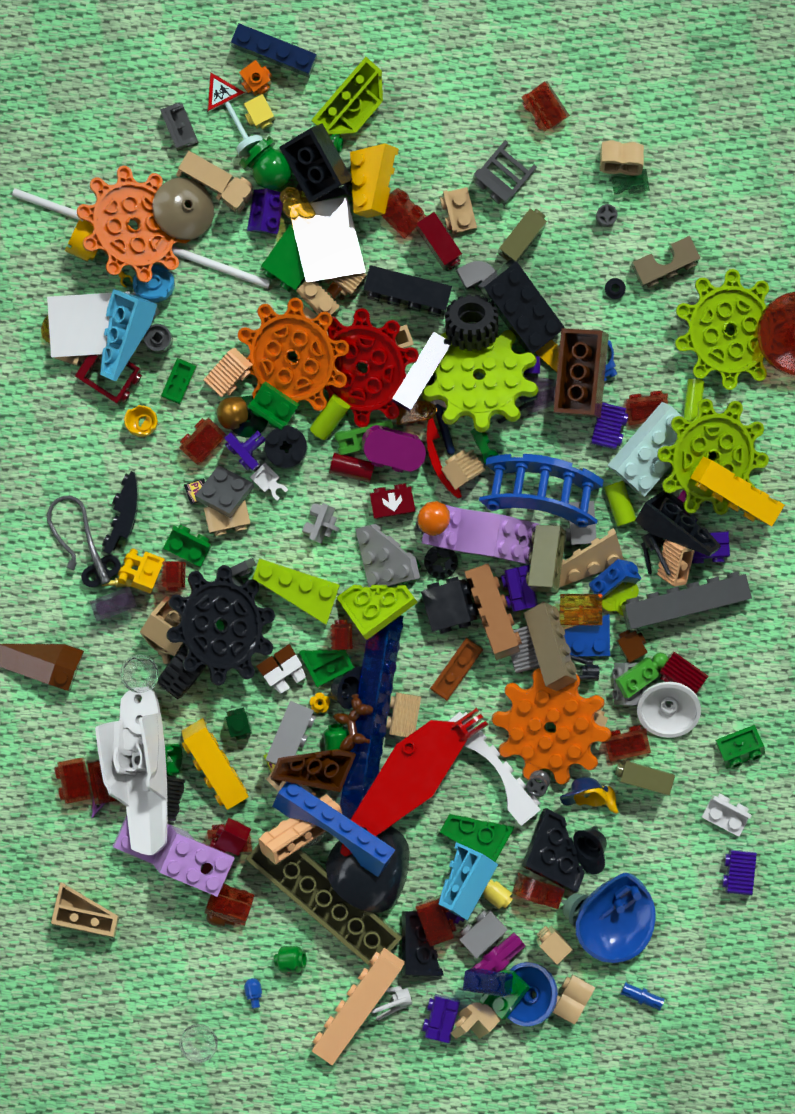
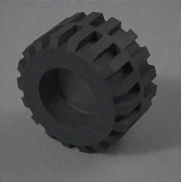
M470 294L467 297H458V300H453L451 305L447 306V311L445 312L446 335L453 346H459L461 350L468 349V351H472V349H477L479 351L482 350V347H489V343L495 341V337L498 336L497 307H494L492 301L488 302V298H480V295L471 296Z
M185 645L173 657L159 676L157 682L159 686L176 699L185 695L206 668L204 664L198 666L192 672H188L183 668L182 662L187 656Z

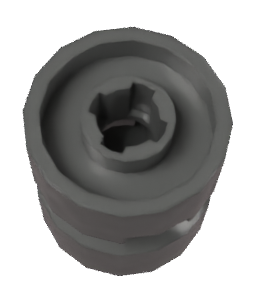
M154 324L149 327L144 335V341L152 352L162 354L171 348L173 337L167 327L162 324Z

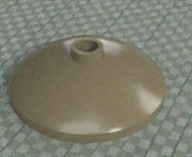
M174 178L165 182L154 195L152 203L153 216L158 226L167 235L179 240H191L201 236L210 227L214 217L213 201L208 191L198 182L188 178ZM188 202L190 208H187L184 203Z

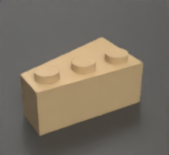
M60 882L51 924L115 938L119 916Z

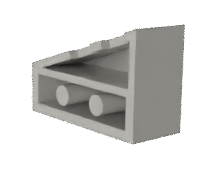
M293 701L289 702L265 761L276 765L278 758L295 756L298 748L304 747L308 737L304 735L307 727L312 728L316 718L313 716L314 710Z

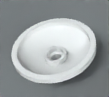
M662 682L644 691L638 701L637 714L639 721L646 730L660 737L672 738L690 732L697 725L701 715V705L697 695L689 687L676 682Z

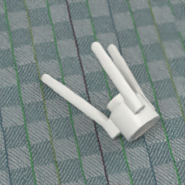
M401 985L389 987L386 992H395V994H392L393 1002L375 1008L371 1013L394 1007L376 1017L377 1020H380L398 1010L407 1008L408 1005L412 1004L408 988L402 989Z

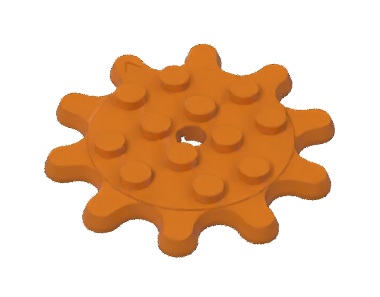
M120 166L117 170V183L114 185H108L101 178H93L90 181V189L96 196V203L93 205L82 204L77 208V216L89 222L93 228L92 234L84 238L83 247L87 251L100 249L107 254L106 271L110 275H118L122 268L128 265L135 270L137 279L140 282L146 283L152 278L151 268L154 263H160L168 270H175L179 266V260L173 254L172 246L174 243H188L190 240H179L167 235L161 230L154 219L152 211L153 198L163 183L162 177L157 173L150 174L145 182L139 183L133 178L132 171L128 166ZM129 220H134L137 222V230L132 229L130 225H128Z
M299 298L290 299L287 311L282 315L277 314L268 304L260 305L257 310L258 316L261 319L260 328L252 330L243 327L238 331L239 340L250 348V354L246 359L252 363V366L249 368L250 374L254 375L258 381V385L252 393L253 399L266 381L297 403L301 400H306L317 411L325 409L327 401L323 394L324 387L333 385L341 388L347 383L346 375L335 367V360L337 357L348 353L349 345L344 340L334 341L329 338L327 329L333 320L331 314L324 311L319 313L316 318L310 319L304 314L303 302ZM295 351L298 356L297 362L290 361L288 357L289 352Z
M538 668L532 674L533 685L530 689H522L515 683L506 685L504 692L511 700L512 707L509 711H497L492 715L493 724L505 728L509 733L508 740L499 746V753L505 758L513 755L523 757L525 766L522 773L528 780L534 771L548 769L553 772L554 779L558 784H567L570 780V766L580 764L587 770H594L598 765V760L591 752V745L594 742H607L611 738L610 729L605 726H599L594 721L595 713L604 707V699L599 695H594L590 698L581 697L578 693L580 677L577 674V681L555 691L545 686L541 669ZM548 722L554 723L556 731L549 732L545 730V724Z

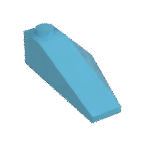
M113 289L106 316L109 317L108 328H105L104 336H107V345L102 352L100 375L113 381L118 379L151 326L158 304Z

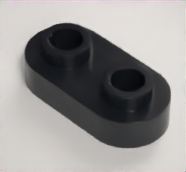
M107 555L100 559L109 579L118 574L121 562L116 556ZM108 562L114 563V568L112 570H109L107 568ZM94 563L83 570L81 578L86 586L97 587L102 584ZM95 573L97 576L96 580L91 581L89 575Z

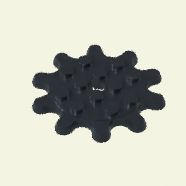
M222 565L218 568L216 579L213 582L206 581L199 571L191 572L188 576L191 594L188 597H182L178 594L172 595L168 602L169 607L179 614L180 623L178 626L170 628L167 631L166 637L172 643L182 642L186 646L187 656L182 662L183 668L188 672H192L198 666L206 665L210 670L211 682L217 686L224 684L226 673L231 668L236 669L244 679L252 678L255 673L254 667L251 664L252 655L260 653L266 656L270 655L273 651V644L262 635V627L274 621L275 613L271 608H259L255 604L254 598L259 591V583L254 579H250L242 586L235 585L232 581V570L227 565ZM218 620H221L224 624V629L221 632L215 625Z

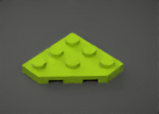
M352 585L336 597L366 640L418 603L406 585H398L397 587H388L387 585H371V587Z

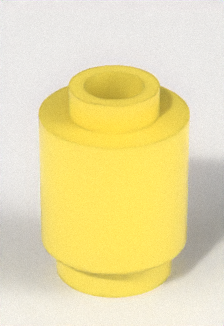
M492 879L488 882L482 893L485 895L484 898L499 910L501 907L506 909L513 900L510 897L512 892L498 881L494 882Z

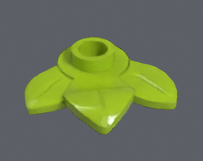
M622 582L602 600H598V602L605 610L609 612L617 611L618 614L624 616L621 605L627 599L638 596V586L634 583L627 582L624 584Z

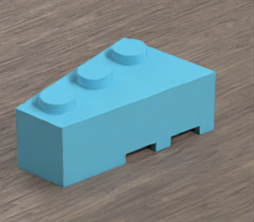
M456 842L455 849L457 852L454 861L450 862L451 873L449 879H445L439 905L453 914L468 920L498 864L482 853Z

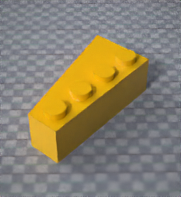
M704 456L690 477L697 482L695 484L697 488L704 492L707 489L713 492L711 495L713 498L720 502L724 499L728 502L727 506L736 512L740 509L744 512L743 517L752 522L756 519L772 527L785 506L780 501L770 498V495L751 487L752 484L738 476L735 477L734 473Z
M202 718L182 730L184 740L182 746L187 754L192 753L195 760H193V763L197 770H202L206 775L204 781L209 789L213 787L217 794L214 796L219 805H224L228 810L247 799L249 795L234 768L230 767V762L225 753L219 749V744L213 733H209L207 730V723Z

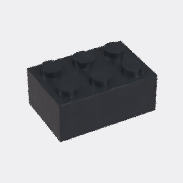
M323 123L308 129L279 147L309 203L353 180Z

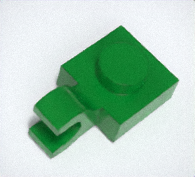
M475 428L470 430L482 454V460L486 464V459L489 455L497 456L498 453L488 447L487 444L490 443V440L485 432H478Z

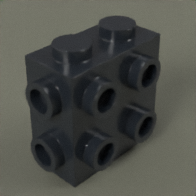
M458 576L446 579L447 584L439 585V582L427 585V589L421 591L432 632L447 633L452 631L451 627L458 625L460 629L471 626L470 621L477 620V607L472 602L471 586L466 579L459 580Z

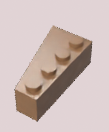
M489 563L465 571L466 580L471 586V595L495 659L499 660L520 652L519 645L522 644L518 632L514 633L512 626L515 625L511 613L507 614L505 607L508 606L504 594L500 595L498 588L501 587L497 576L493 577Z

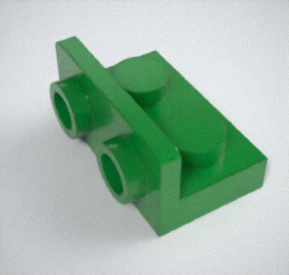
M265 381L247 407L256 416L263 417L269 421L272 427H278L282 430L284 426L289 424L300 404Z
M181 524L179 527L173 526L163 549L201 567L212 546L208 543L210 539L201 534H198L197 537L189 534L191 529Z
M755 725L715 740L726 769L738 768L743 762L758 760L765 754L764 744Z
M503 970L496 975L495 982L491 987H488L483 992V997L479 1002L482 1005H488L501 1019L506 1020L530 986L513 970Z

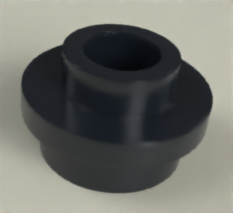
M612 278L605 284V293L611 299L621 298L626 291V286L621 279ZM612 285H618L619 291L613 292L611 289Z

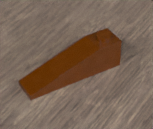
M0 644V667L66 691H71L84 650L66 644Z

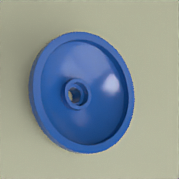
M532 962L519 963L509 970H513L530 988L507 1018L520 1026H536L547 1020L554 1011L558 995L557 985L552 974L542 965ZM534 991L536 992V998L532 997Z

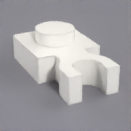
M266 463L250 477L264 492L270 489L272 496L277 501L280 499L276 495L277 489L281 488L285 493L288 491L284 485L276 482L280 477Z

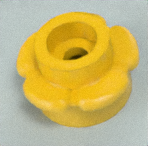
M316 693L315 696L311 697L309 704L315 713H325L329 709L330 699L323 693Z

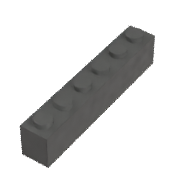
M738 571L726 574L727 579L719 580L718 576L706 579L707 584L699 585L698 581L686 584L687 589L679 590V587L666 590L667 594L659 596V592L647 594V599L639 601L638 597L627 599V604L621 605L627 630L752 599L746 574L739 575Z

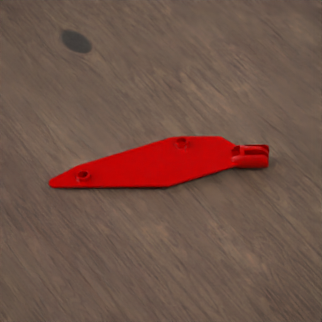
M475 708L456 722L430 720L396 744L351 820L362 828H366L374 836H377L433 797L467 740L489 725L487 721H484L468 732V730L484 719L482 714L463 725V723L475 716L479 710ZM342 843L341 854L343 856L352 854Z

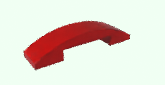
M430 418L427 425L426 442L431 465L442 485L457 499L462 498L459 488L455 490L441 470L442 466L433 441L440 439L433 418Z

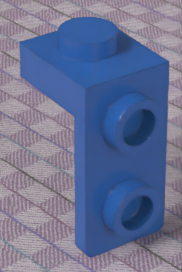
M617 559L592 580L589 585L596 599L602 600L622 582L636 584L641 580L637 566L633 562Z

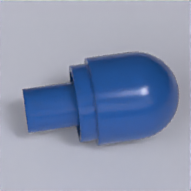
M255 978L248 979L244 985L245 996H247V1000H251L252 1008L260 1007L259 998L262 997L261 984Z

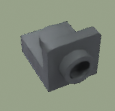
M254 558L231 567L232 581L235 585H244L241 577L251 573L250 568L256 566Z

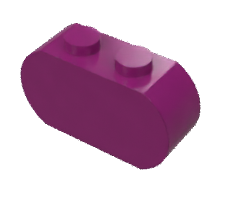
M374 425L367 429L362 437L361 446L363 452L374 466L383 468L386 465L392 467V470L404 473V470L411 472L418 469L425 460L426 450L417 435Z

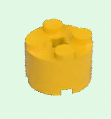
M85 220L78 221L68 242L71 248H65L66 252L87 262L89 259L93 260L98 249L87 251L83 247L84 238L93 232L92 225Z

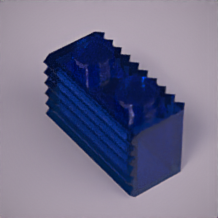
M479 968L468 969L464 975L463 990L501 997L511 995L513 975L512 973L480 970Z

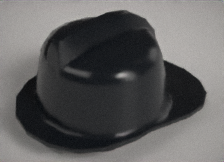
M357 666L347 674L337 677L332 682L331 692L328 694V697L334 699L342 708L351 709L352 695L358 694V698L362 699L368 693L371 679L370 672L363 666Z
M597 826L575 832L573 842L577 851L578 862L587 873L599 874L605 867L604 851L607 846L605 836L598 830Z

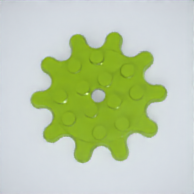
M729 269L725 273L724 284L720 287H714L707 278H699L695 283V288L699 294L698 302L695 305L681 303L676 308L677 316L687 321L689 330L685 335L676 339L675 346L679 351L692 350L696 353L697 363L693 367V375L698 379H702L710 371L716 370L721 374L722 385L727 390H733L737 386L738 375L745 371L750 373L756 381L764 380L767 376V371L763 365L764 356L767 354L779 356L786 350L784 342L778 340L773 335L775 325L786 320V311L783 308L770 309L765 305L764 299L769 292L767 282L760 280L752 288L746 289L741 285L740 274L736 269ZM728 324H732L735 328L734 334L731 336L725 332Z
M505 330L499 337L495 338L493 343H489V347H482V350L479 351L477 349H472V351H468V349L461 350L459 346L455 347L451 344L433 373L435 382L424 388L422 398L428 402L435 400L445 402L447 408L442 415V419L448 425L455 424L462 416H469L474 421L476 431L486 432L490 428V419L494 415H502L510 422L518 421L521 413L515 405L516 399L521 396L534 397L538 393V386L534 382L526 380L523 376L525 370L535 366L536 357L529 352L517 354L512 351V345L516 340V336L511 330ZM443 333L441 336L447 339L446 333ZM478 371L485 375V377L481 380H477L473 377L475 373H478Z
M702 399L698 402V415L693 421H687L682 416H676L671 420V428L677 434L676 441L673 445L663 446L657 451V457L660 461L669 462L672 465V472L663 480L662 487L667 493H672L678 489L685 490L684 509L688 513H695L700 504L708 500L712 502L714 511L719 515H723L729 509L727 506L728 502L724 499L722 502L716 500L711 496L713 492L708 489L704 492L695 486L697 482L690 477L702 457L708 458V453L715 451L716 458L714 462L734 473L735 477L738 476L752 484L751 487H755L749 480L750 472L754 468H764L769 462V457L766 453L757 452L754 449V442L763 434L764 425L758 421L749 425H743L740 421L743 405L739 401H732L728 404L726 410L719 414L715 412L711 400Z

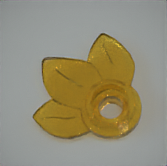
M287 187L281 191L279 198L283 203V211L287 217L296 220L298 216L304 219H311L316 216L303 190L298 191L296 188Z

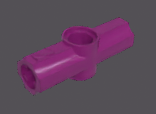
M513 932L498 946H494L491 952L485 954L480 962L468 970L467 976L479 987L494 973L497 974L510 963L509 960L524 949L526 945Z

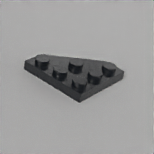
M545 808L541 813L522 867L572 893H578L585 873L582 865H579L572 837H569L567 832L566 820L563 816Z

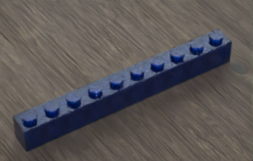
M401 615L366 640L358 698L361 699L362 704L373 707V713L368 716L360 715V718L355 722L357 733L362 734L366 739H370V743L356 744L350 751L354 752L356 756L343 785L340 801L342 814L350 820L380 772L379 765L383 753L386 722L390 711V697L393 691V679L397 667L396 660L400 649L401 631L403 629L404 616Z

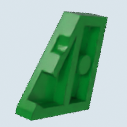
M345 649L299 651L317 688L348 673L354 668Z

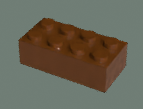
M562 328L554 413L563 416L601 418L608 333L601 330Z

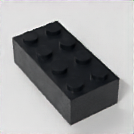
M509 260L478 285L484 296L488 298V301H492L494 307H497L498 315L509 330L515 334L517 341L526 352L534 354L559 334L562 328H565L517 261Z
M372 265L369 266L364 286V294L367 295L369 300L379 302L380 299L387 300V304L399 307L400 304L408 305L409 310L420 312V309L427 310L429 315L440 317L441 314L445 315L452 290L450 285Z

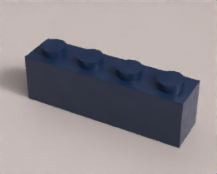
M238 23L231 40V46L235 49L310 78L317 61V54L240 23Z

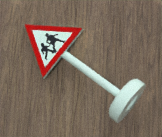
M210 72L208 112L225 104L244 139L238 144L237 153L241 157L250 154L248 151L263 138L260 135L248 137L229 102L245 94V92Z

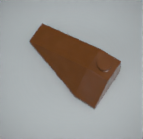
M335 749L281 757L277 760L271 778L341 792L356 754Z

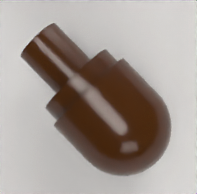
M211 909L206 916L208 923L217 927H225V924L235 926L236 918L227 916V912L219 909Z

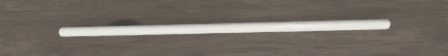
M16 188L13 190V197L83 221L77 216V211ZM172 246L173 254L258 286L269 288L271 281Z

